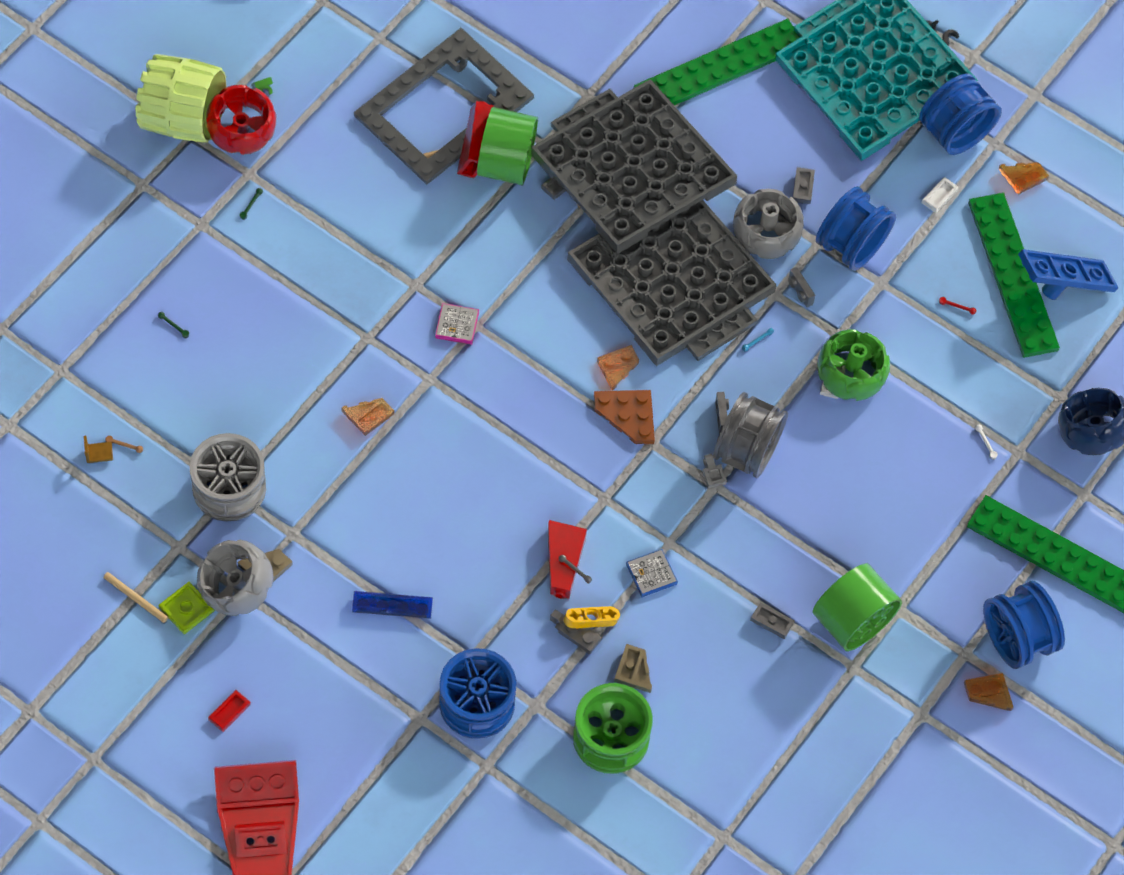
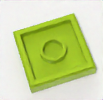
M190 581L158 605L159 609L169 617L184 635L215 611L205 603L201 593Z

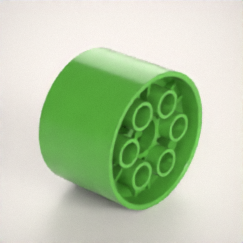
M492 107L482 139L477 175L524 185L532 158L531 147L535 144L538 117Z
M865 563L853 568L832 584L819 598L812 613L845 651H852L872 639L894 618L902 606V600L870 564Z

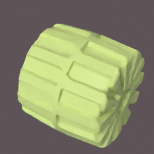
M162 54L153 55L152 60L149 59L146 63L147 72L143 71L140 78L143 88H138L136 99L139 102L135 109L139 127L176 139L207 143L211 140L210 133L206 128L207 107L212 98L227 87L225 72L221 67L193 59Z

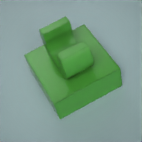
M271 77L251 84L253 90L255 88L261 91L266 89L269 95L273 93L272 88L269 86L273 84Z

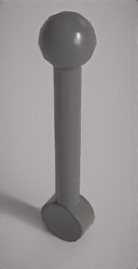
M565 555L559 556V561L566 563L583 577L586 583L589 584L592 581L589 575H585L569 562Z

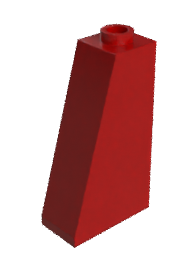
M476 101L470 109L457 170L459 175L475 178L477 175L482 139L491 108L494 107L487 102Z
M549 520L550 594L559 599H569L577 572L566 563L560 562L559 556L565 555L566 559L578 568L586 541L587 529Z

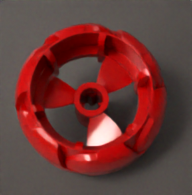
M232 85L222 89L210 101L206 112V128L213 142L222 150L229 153L240 152L242 155L252 154L261 150L273 137L276 128V112L269 97L257 88L253 90L246 85ZM243 106L256 110L261 116L249 118L246 113L242 112ZM229 108L235 114L233 116V123L223 127L219 115ZM249 127L255 132L248 133Z

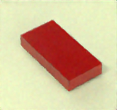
M235 690L208 717V720L224 732L251 705V702Z

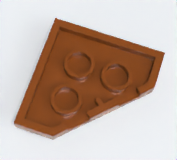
M651 390L594 391L595 412L598 415L605 417L613 427L626 434L634 444H654Z

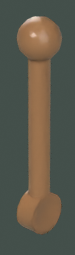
M107 436L105 439L106 442L134 449L138 453L143 452L142 446L124 443L113 439L112 436Z

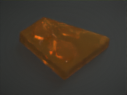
M1039 162L1029 164L1016 163L1015 166L999 165L1000 172L1018 195L1049 178V175Z
M632 345L597 357V363L611 390H614L617 384L622 379H625L629 372L639 364V358Z
M383 398L374 399L371 402H360L357 406L347 407L346 405L341 407L344 415L365 436L394 415V410Z
M1003 673L964 681L969 701L1007 711L1013 710L1014 707Z

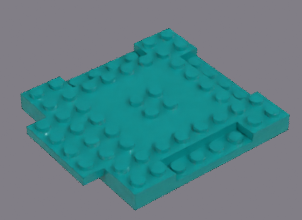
M835 0L795 25L794 31L800 38L776 53V62L796 85L799 84L838 129L840 137L861 161L888 145L892 138L919 122V114L926 101L946 82L962 74H971L978 82L977 78L908 0Z

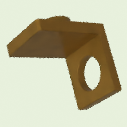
M83 436L87 463L113 460L111 442L88 444L87 436Z

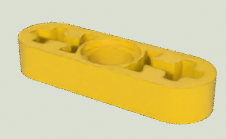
M611 606L571 608L565 614L564 623L570 628L610 627L617 624L620 612ZM587 615H593L597 620H591Z

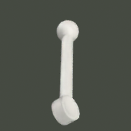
M976 425L975 429L980 433L990 452V458L996 459L998 454L990 446L982 431V425Z

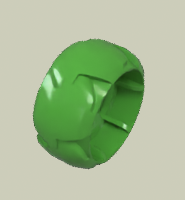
M847 329L835 333L823 344L817 360V371L819 378L824 381V386L830 393L841 399L861 401L874 396L881 390L890 372V358L886 353L884 344L877 337L868 332L862 333L854 329ZM839 352H849L847 360H844L843 358L835 354ZM869 360L872 368L876 370L872 377L861 369L864 361ZM845 365L848 371L854 373L853 378L844 375L836 367Z

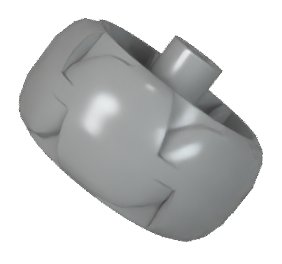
M776 189L757 190L754 194L745 196L736 207L733 219L734 235L750 254H757L763 259L782 257L789 250L792 251L801 239L804 227L801 208L791 196L788 198L782 191ZM757 211H762L760 225L747 226V216L754 215ZM780 214L785 217L789 223H777L778 215ZM763 230H774L779 237H764L760 233Z
M245 540L223 541L209 550L208 556L201 562L197 572V587L205 603L217 612L229 616L248 614L257 609L266 599L268 589L273 584V569L266 554L257 546ZM248 558L252 563V567L244 572L237 569V560ZM226 572L228 573L227 583L229 586L219 593L220 578ZM233 588H235L236 590L239 591V592H238L236 595H234V596H232V595H233Z

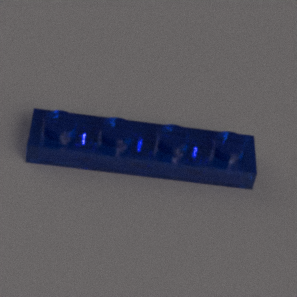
M354 591L352 612L431 619L433 597Z

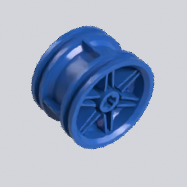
M962 74L946 82L931 95L920 111L919 121L925 125L926 129L945 148L948 154L957 155L969 150L990 133L1001 117L1002 108L971 74Z
M858 186L850 189L837 201L825 217L816 235V243L823 246L827 251H832L833 249L843 254L842 262L845 265H849V268L854 271L863 267L876 254L889 236L896 221V214L893 211H889L886 206H880L879 208L869 203L870 195L867 192H863Z
M1029 581L1016 587L1012 597L998 594L984 602L983 615L990 639L998 654L1011 668L1018 669L1023 665L1030 664L1035 653L1040 652L1048 656L1063 649L1065 645V632L1062 620L1050 595L1039 583Z
M480 648L462 651L447 662L440 676L439 707L445 723L453 731L468 738L480 739L495 735L507 726L515 710L517 683L515 672L510 663L498 653ZM456 696H460V697H461V698L459 699V701H456V700H455V697H456ZM492 702L497 704L496 707L490 708ZM470 710L478 711V712H477V713H471Z

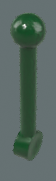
M261 188L256 189V194L245 211L240 213L241 219L245 220L247 218L248 211L258 196L263 193Z
M164 312L158 313V318L164 319L181 332L183 338L189 337L188 330L180 328L167 318Z

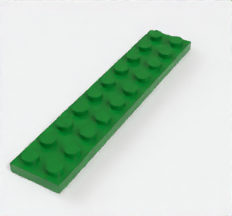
M787 18L649 79L675 106L775 62L776 53L800 37L794 31V26ZM649 79L644 80V81H642V82H640V83L635 84V85H634V88L637 87V86H639V85H641L642 83L648 81Z
M1004 192L969 199L968 204L1023 358L1059 351L1060 346L1038 285L1030 279L1018 255L1024 247Z
M985 495L970 519L967 528L1124 613L1123 569Z

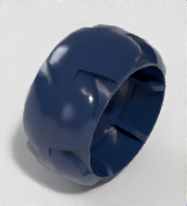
M1091 388L1070 396L1063 403L1058 417L1060 434L1066 445L1084 455H1102L1121 447L1124 444V397L1118 396L1114 391L1107 388ZM1109 416L1112 417L1113 420L1110 422H1104L1103 417ZM1088 418L1087 424H1077L1080 421Z

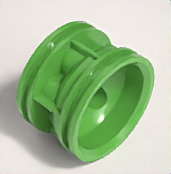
M620 683L602 684L588 691L578 704L573 732L574 747L580 759L590 768L608 774L622 773L638 765L648 750L653 716L649 703L637 690ZM614 709H619L624 713V716L620 720H613L610 712ZM591 717H598L601 719L602 725L594 727L590 724L589 719ZM634 726L639 732L636 735L628 736L625 733V729ZM592 739H600L604 745L600 746L592 741ZM615 745H623L625 747L621 749H613Z

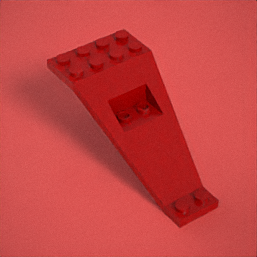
M296 760L214 767L217 810L233 875H292L299 809ZM269 836H273L275 840L273 842H268L267 838ZM248 838H253L254 843L248 844L246 840Z

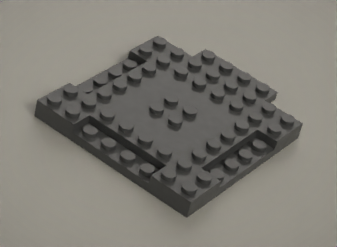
M650 79L619 97L611 89H608L551 122V127L556 133L531 147L533 158L552 180L556 179L594 222L596 225L595 229L617 254L647 237V233L701 200L705 199L708 201L737 184V174Z
M703 200L650 230L647 233V237L618 254L600 234H597L569 251L567 257L569 263L584 281L596 289L633 333L636 343L656 366L685 348L699 361L755 326L758 320L749 308L775 293L776 283Z

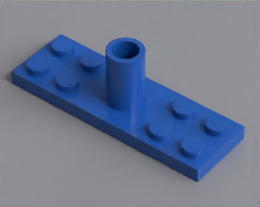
M1025 249L1018 253L1030 279L1035 283H1043L1042 292L1051 300H1056L1067 287L1115 292L1119 288L1104 260Z

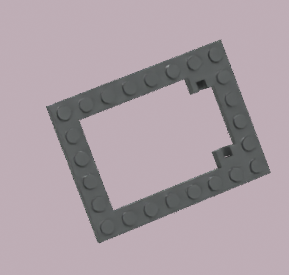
M462 28L454 32L354 112V117L426 185L460 159L466 129L427 159L382 116L445 64H448L459 73L465 69L467 61H470L498 87L495 97L492 94L487 96V101L494 107L518 112L534 99V94Z

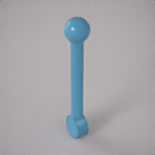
M769 328L764 334L749 344H744L742 350L747 352L751 346L766 336L773 334L774 329Z

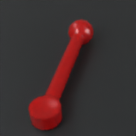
M945 297L939 299L941 305L948 304L969 311L973 315L977 312L974 307L969 308L948 301Z

